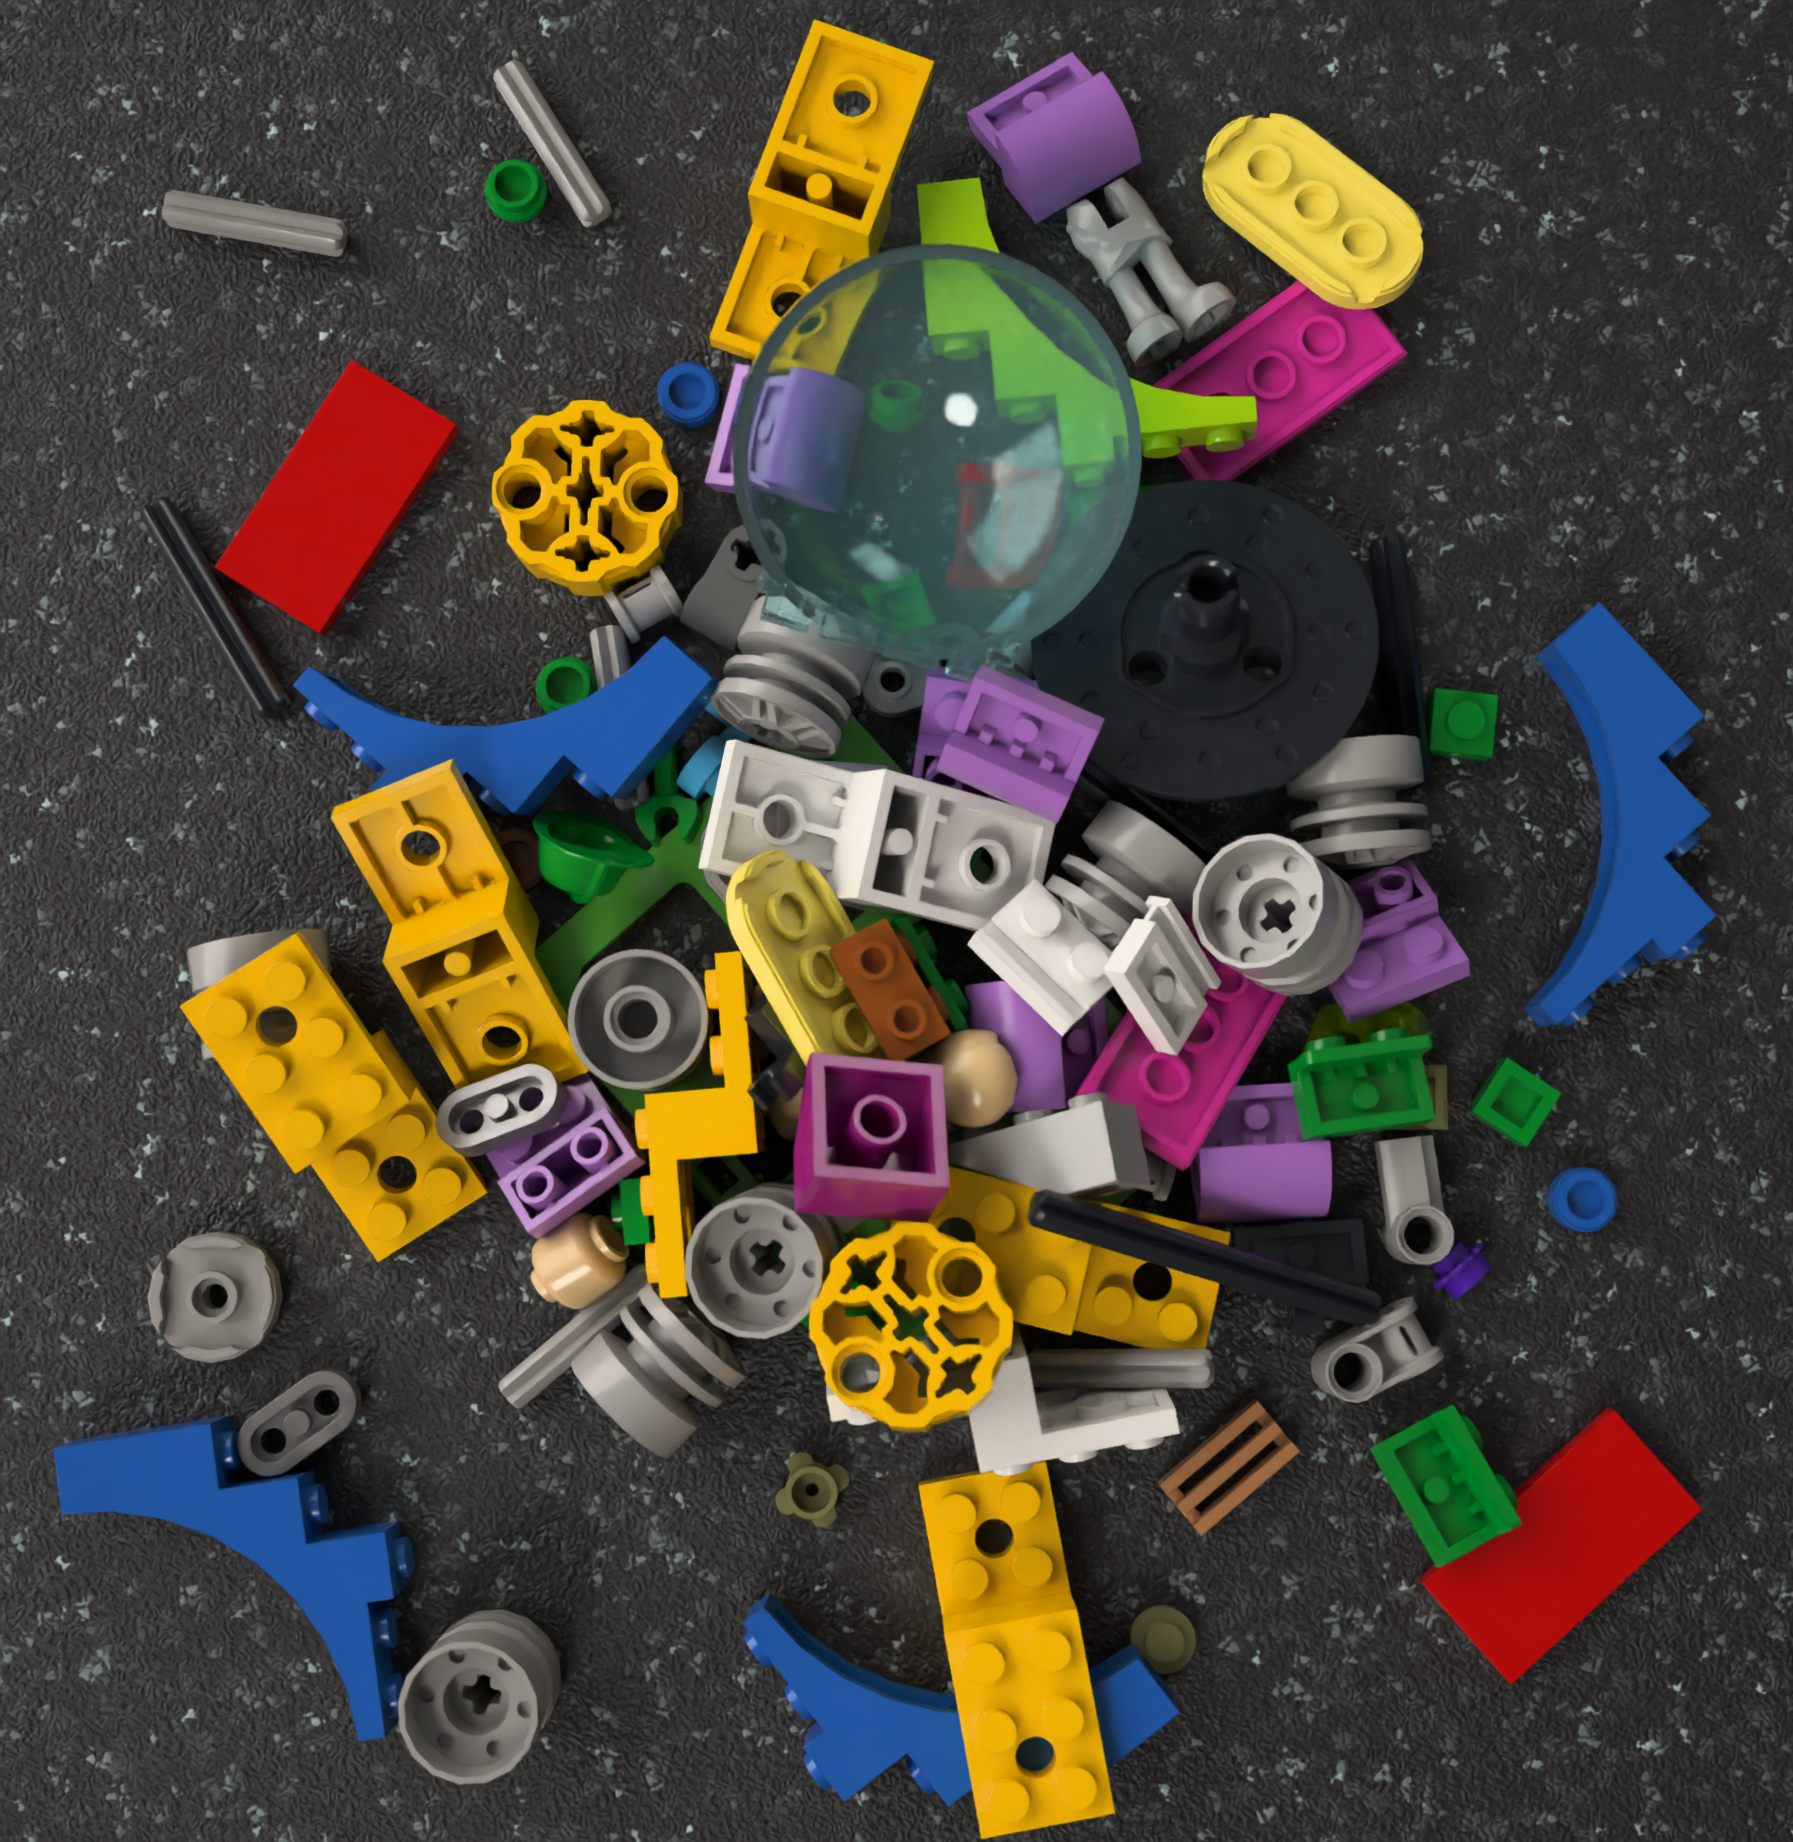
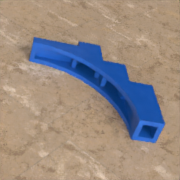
M1600 602L1580 616L1536 656L1537 660L1565 695L1587 740L1599 785L1602 841L1596 885L1581 928L1554 974L1522 1008L1539 1027L1557 1025L1560 1022L1565 1027H1568L1579 1020L1594 1006L1595 1001L1590 995L1607 979L1612 985L1616 984L1639 966L1642 958L1637 954L1638 951L1648 962L1671 957L1675 961L1682 960L1705 941L1707 936L1701 929L1717 916L1669 864V862H1673L1685 854L1700 840L1701 837L1695 832V829L1711 816L1664 765L1674 759L1694 741L1695 738L1688 730L1705 715Z
M663 636L626 673L586 699L539 718L491 727L440 726L410 719L370 701L333 673L308 666L293 686L309 700L304 708L316 721L331 731H335L340 727L355 741L350 749L362 762L377 772H381L386 768L370 788L372 791L453 759L470 792L478 784H481L482 786L476 791V794L494 811L505 817L510 811L513 814L532 817L575 765L578 769L572 775L573 778L598 799L603 800L609 794L613 798L628 800L635 789L644 781L710 703L713 691L721 680L678 643Z
M229 1415L81 1438L53 1448L61 1515L118 1512L165 1519L212 1536L257 1563L296 1600L324 1639L347 1689L358 1741L385 1738L398 1723V1700L404 1680L400 1673L393 1674L390 1648L396 1646L397 1624L392 1607L384 1608V1600L394 1599L408 1586L407 1578L412 1577L414 1573L412 1544L409 1537L401 1538L399 1521L322 1532L321 1524L326 1523L328 1519V1498L324 1485L316 1484L314 1468L284 1472L275 1476H258L238 1480L236 1470H240L243 1463L237 1448L239 1433L236 1430L231 1431Z
M768 1593L749 1609L743 1625L748 1630L744 1634V1639L750 1651L763 1666L768 1667L773 1663L786 1680L788 1685L784 1687V1692L795 1711L806 1721L811 1717L816 1720V1723L808 1729L803 1747L807 1754L803 1759L809 1773L821 1788L828 1790L830 1787H833L843 1802H845L908 1753L911 1758L906 1761V1765L916 1783L928 1795L936 1791L948 1807L972 1789L955 1694L938 1693L893 1682L847 1661L807 1632L771 1593ZM1135 1643L1126 1646L1088 1670L1108 1770L1177 1716L1180 1711L1175 1694L1159 1673L1155 1671ZM1030 1737L1018 1746L1015 1757L1023 1768L1038 1771L1045 1768L1051 1762L1054 1748L1044 1738Z

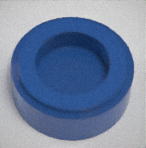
M683 362L670 367L662 375L657 386V399L664 417L671 424L679 428L697 429L703 427L716 416L719 410L721 397L717 380L710 370L700 364Z
M1573 1167L1562 1171L1553 1179L1547 1193L1548 1208L1553 1218L1563 1227L1574 1231L1593 1232L1603 1228L1611 1221L1617 1209L1618 1198L1613 1183L1605 1174L1592 1168Z

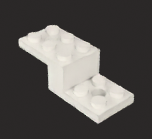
M730 740L726 741L698 868L732 877L740 865L757 855L770 850H782L790 852L786 857H790L797 862L805 859L816 867L832 887L841 905L873 913H906L977 932L1032 880L1036 879L1043 885L1055 823L1012 804L888 769L853 773L743 741ZM775 801L781 803L787 809L790 816V825L787 832L778 839L766 831L763 823V815L766 808ZM979 847L985 848L993 859L992 874L984 883L977 881L970 869L971 857Z
M1013 1321L1011 1352L1004 1358L1001 1370L993 1383V1392L981 1406L968 1415L980 1473L994 1471L995 1474L1003 1476L1025 1472L1033 1466L1034 1462L1059 1458L1063 1462L1085 1461L1095 1457L1099 1449L1125 1445L1129 1449L1151 1448L1162 1443L1165 1436L1180 1434L1176 1409L1166 1388H1043L1034 1390L1028 1357L1017 1322ZM950 1331L941 1332L953 1347L966 1344L980 1345V1340H958ZM927 1335L915 1337V1339L919 1343L922 1342L931 1351V1353H938V1351L929 1343ZM912 1353L906 1360L921 1375L918 1386L919 1397H927V1381L930 1372ZM858 1357L851 1360L844 1368L842 1376L843 1385L853 1393L869 1392L879 1382L881 1374L879 1364L868 1357ZM976 1360L971 1365L968 1364L962 1369H958L952 1363L945 1366L943 1370L947 1376V1383L942 1388L943 1392L937 1398H942L946 1393L950 1394L958 1388L964 1391L966 1395L973 1392L975 1388L972 1384L971 1375L981 1360ZM826 1383V1397L832 1422L847 1419L849 1424L864 1425L878 1421L860 1411L852 1412Z

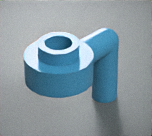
M712 701L705 707V710L727 728L719 736L714 735L709 738L696 751L676 781V784L695 800L701 799L707 793L714 798L726 741L739 740L747 743L752 738L724 720L712 707Z

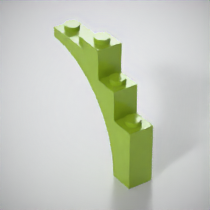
M980 177L917 185L927 323L934 352L945 351V354L949 356L963 357L979 353L982 350V346L993 345L996 394L1001 417L1012 416L1016 422L1030 423L1049 418L1050 412L1062 411L1069 483L1081 482V486L1085 489H1105L1118 485L1119 478L1131 477L1130 452L1142 451L1143 456L1146 458H1166L1180 453V447L1206 445L1208 451L1225 452L1243 447L1245 440H1255L1258 422L1255 396L1204 397L1155 388L1107 369L1067 343L1031 307L1007 271L989 228Z

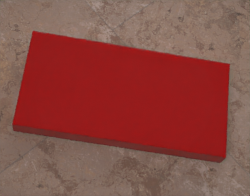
M351 360L214 568L323 637H326L460 431L458 426Z
M1607 1407L1514 1492L1518 1502V1509L1515 1511L1522 1522L1521 1526L1496 1536L1445 1566L1436 1568L1434 1564L1418 1579L1509 1684L1515 1682L1702 1510L1698 1503L1618 1413Z

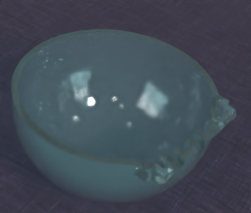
M956 244L914 245L890 249L867 256L834 272L800 297L778 320L763 341L751 363L739 394L733 422L731 459L736 503L744 530L756 556L761 562L754 588L756 592L766 594L760 620L803 633L808 632L813 620L820 625L818 635L820 638L863 651L880 653L883 657L930 671H935L939 660L948 659L945 675L971 683L981 664L996 671L999 670L1000 665L1013 669L1020 645L1051 628L1071 612L1105 573L1122 543L1131 521L1138 495L1142 438L1139 412L1133 388L1124 364L1112 341L1092 313L1057 281L1031 265L1002 253Z

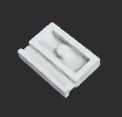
M1036 879L1032 880L998 911L983 928L975 932L967 944L1061 1036L1114 987L1103 971L1113 952L1095 935L1086 930L1084 925Z
M1149 896L1145 902L1149 909L1143 920L1134 919L1121 942L1114 949L1103 971L1154 1049L1158 1052L1177 1056L1208 1005L1203 997L1209 988L1218 989L1221 980L1172 900Z

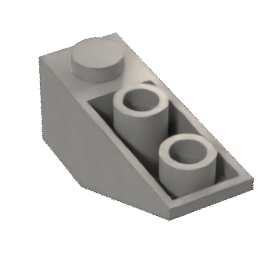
M1091 1093L1068 1100L1069 1110L1052 1114V1111L1049 1109L1032 1110L1013 1116L1014 1126L998 1130L997 1126L994 1125L969 1128L959 1132L960 1142L947 1145L948 1162L1041 1191L1049 1189L1076 1198L1095 1199L1151 1184L1136 1106L1111 1102L1108 1100L1107 1093Z

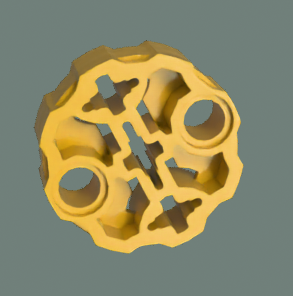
M576 400L572 401L564 410L552 415L532 416L511 436V450L506 457L504 465L495 471L493 476V505L501 516L503 526L507 532V542L516 556L538 579H549L557 584L568 587L574 595L603 596L613 587L629 581H642L650 576L651 568L658 564L661 566L666 561L665 550L672 539L674 531L682 525L683 493L678 478L672 471L662 438L642 418H629L624 414L612 411L604 401ZM599 429L601 435L595 436L593 446L584 447L582 441L589 438L590 430ZM559 447L572 461L571 476H568L567 462L555 453ZM614 465V479L612 484L608 475L609 467ZM592 477L593 484L600 497L592 499L591 508H588L587 522L585 513L578 501L586 500ZM528 486L541 489L540 498L532 507L518 509L512 506L513 497L520 489ZM657 489L668 494L667 502L661 509L655 512L648 513L636 508L637 500L648 490ZM566 515H567V517H568V519H569V532H567V533H566ZM607 522H612V538L625 549L621 554L618 553L616 547L606 538ZM593 550L598 560L590 561L588 571L580 572L575 562L584 561L585 551Z
M920 1222L897 1223L891 1230L876 1234L868 1239L856 1238L830 1262L831 1271L823 1284L819 1297L811 1302L809 1329L810 1339L816 1345L819 1359L825 1371V1381L842 1403L852 1412L860 1411L872 1419L888 1424L894 1431L927 1432L933 1425L946 1422L959 1415L968 1416L981 1406L992 1394L993 1383L1001 1370L1004 1358L1011 1352L1013 1333L1012 1309L1006 1304L1002 1288L996 1278V1267L989 1257L973 1242H961L952 1236L939 1232L933 1224ZM897 1260H906L904 1282L917 1295L913 1301L895 1284L898 1275ZM858 1263L867 1269L873 1267L876 1263L878 1265L881 1263L882 1265L876 1272L880 1282L879 1287L871 1291L867 1286L861 1285L856 1290L852 1289L850 1291L849 1288L855 1282L851 1269ZM964 1263L978 1270L982 1276V1283L977 1292L971 1296L961 1298L950 1294L942 1282L949 1268L956 1264ZM888 1302L894 1303L903 1314L906 1313L913 1319L919 1317L922 1313L928 1317L923 1325L929 1343L938 1351L937 1354L931 1353L922 1342L919 1343L911 1336L905 1338L902 1342L896 1339L901 1329L895 1312L887 1305ZM872 1308L885 1322L886 1326L880 1331L867 1316H845V1310L862 1311ZM943 1323L958 1340L976 1339L980 1340V1345L966 1344L953 1347L938 1328ZM912 1353L930 1372L927 1381V1397H919L918 1386L921 1375L906 1360ZM868 1357L872 1358L880 1366L879 1382L867 1393L857 1394L850 1392L843 1385L842 1376L844 1368L855 1358ZM976 1360H981L971 1375L972 1384L975 1388L973 1392L966 1395L964 1391L958 1388L950 1394L946 1393L942 1398H937L943 1392L942 1388L947 1383V1376L943 1370L945 1366L952 1363L958 1369H962L968 1364L971 1365Z

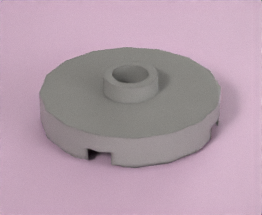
M223 1231L192 1236L176 1245L177 1247L172 1249L167 1257L161 1260L153 1272L147 1297L151 1322L159 1335L164 1336L167 1342L175 1347L172 1349L183 1357L207 1363L240 1357L262 1343L276 1324L283 1298L279 1271L266 1250L246 1236ZM215 1284L223 1286L228 1294L227 1302L222 1308L215 1306L210 1299V1291Z

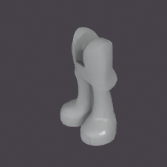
M1122 177L1104 188L1107 206L1117 225L1108 229L1095 206L1089 200L1083 199L1066 209L1068 219L1066 231L1070 234L1077 251L1093 264L1102 279L1103 285L1106 288H1111L1131 329L1126 347L1136 366H1147L1159 362L1175 352L1181 343L1182 337H1184L1186 342L1190 343L1206 334L1233 309L1236 299L1229 288L1219 281L1198 287L1187 276L1169 248L1172 244L1171 238L1159 225L1140 194ZM1140 261L1161 293L1173 318L1159 310L1133 269Z

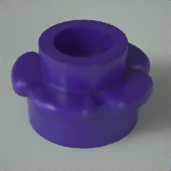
M1459 1240L1452 1245L1448 1255L1441 1261L1433 1263L1431 1267L1439 1274L1433 1285L1436 1290L1443 1287L1454 1300L1469 1291L1492 1267V1264L1480 1252L1483 1245L1478 1242L1467 1248Z

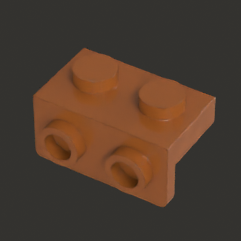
M886 918L843 940L830 949L829 955L888 1060L904 1061L914 1054L935 1045L951 1034L945 1024L950 1021V1015L942 998L933 986L925 988L913 967L918 963V958L911 943L901 929L893 931Z

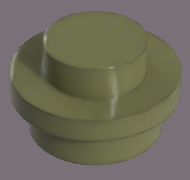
M1157 1605L1144 1610L1135 1619L1130 1630V1644L1133 1645L1135 1643L1157 1673L1168 1674L1178 1671L1189 1662L1195 1650L1196 1636L1192 1624L1181 1611L1171 1606Z

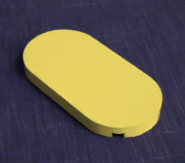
M1270 113L1269 118L1253 119L1254 114L1241 117L1230 122L1217 133L1207 149L1203 169V190L1208 204L1222 221L1312 292L1333 305L1355 310L1372 309L1388 304L1401 296L1409 288L1418 273L1424 246L1421 238L1422 228L1418 216L1401 197L1310 127L1288 115Z
M782 850L766 851L740 865L732 875L726 893V913L729 927L740 951L805 1066L807 1067L811 1052L888 1060L829 955V951L834 945L853 936L857 932L826 878L805 859L797 862L790 857H786L790 852Z

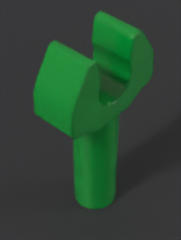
M676 742L653 769L654 795L644 804L637 805L634 809L638 828L655 848L661 846L662 833L660 822L666 815L673 813L679 816V834L687 844L693 842L702 824V808L695 799L685 798L680 793V788L676 784L679 777Z

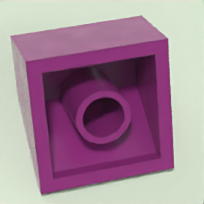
M811 1052L807 1062L794 1145L795 1212L927 1223L950 1188L943 1065Z

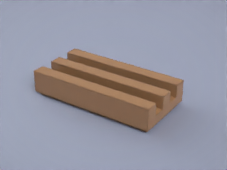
M1254 1398L1158 1480L1157 1483L1202 1536L1300 1451ZM1256 1420L1262 1429L1184 1495L1178 1486ZM1272 1440L1277 1447L1202 1512L1199 1513L1195 1509L1201 1501Z

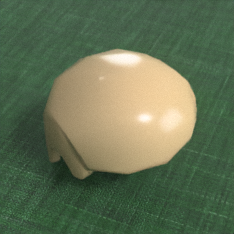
M963 1029L950 1034L936 1044L927 1060V1064L943 1065L946 1119L951 1123L971 1128L989 1126L1000 1122L1004 1114L1014 1104L1018 1076L1011 1055L1003 1045L998 1043V1034L990 1030Z

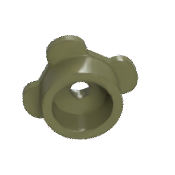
M808 1452L795 1453L790 1457L787 1464L790 1472L787 1483L776 1494V1506L785 1515L795 1513L801 1518L812 1520L813 1524L817 1527H827L836 1519L837 1511L834 1505L839 1492L848 1486V1472L840 1464L826 1466L815 1462ZM814 1483L818 1486L819 1490L816 1495H809L806 1492L808 1484Z

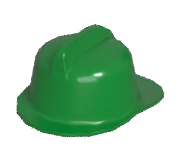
M547 810L538 813L533 819L534 829L539 835L537 864L541 876L548 883L566 891L569 897L577 904L591 903L597 896L611 893L617 886L626 868H645L655 863V858L650 853L634 844L618 827L603 819L570 810Z

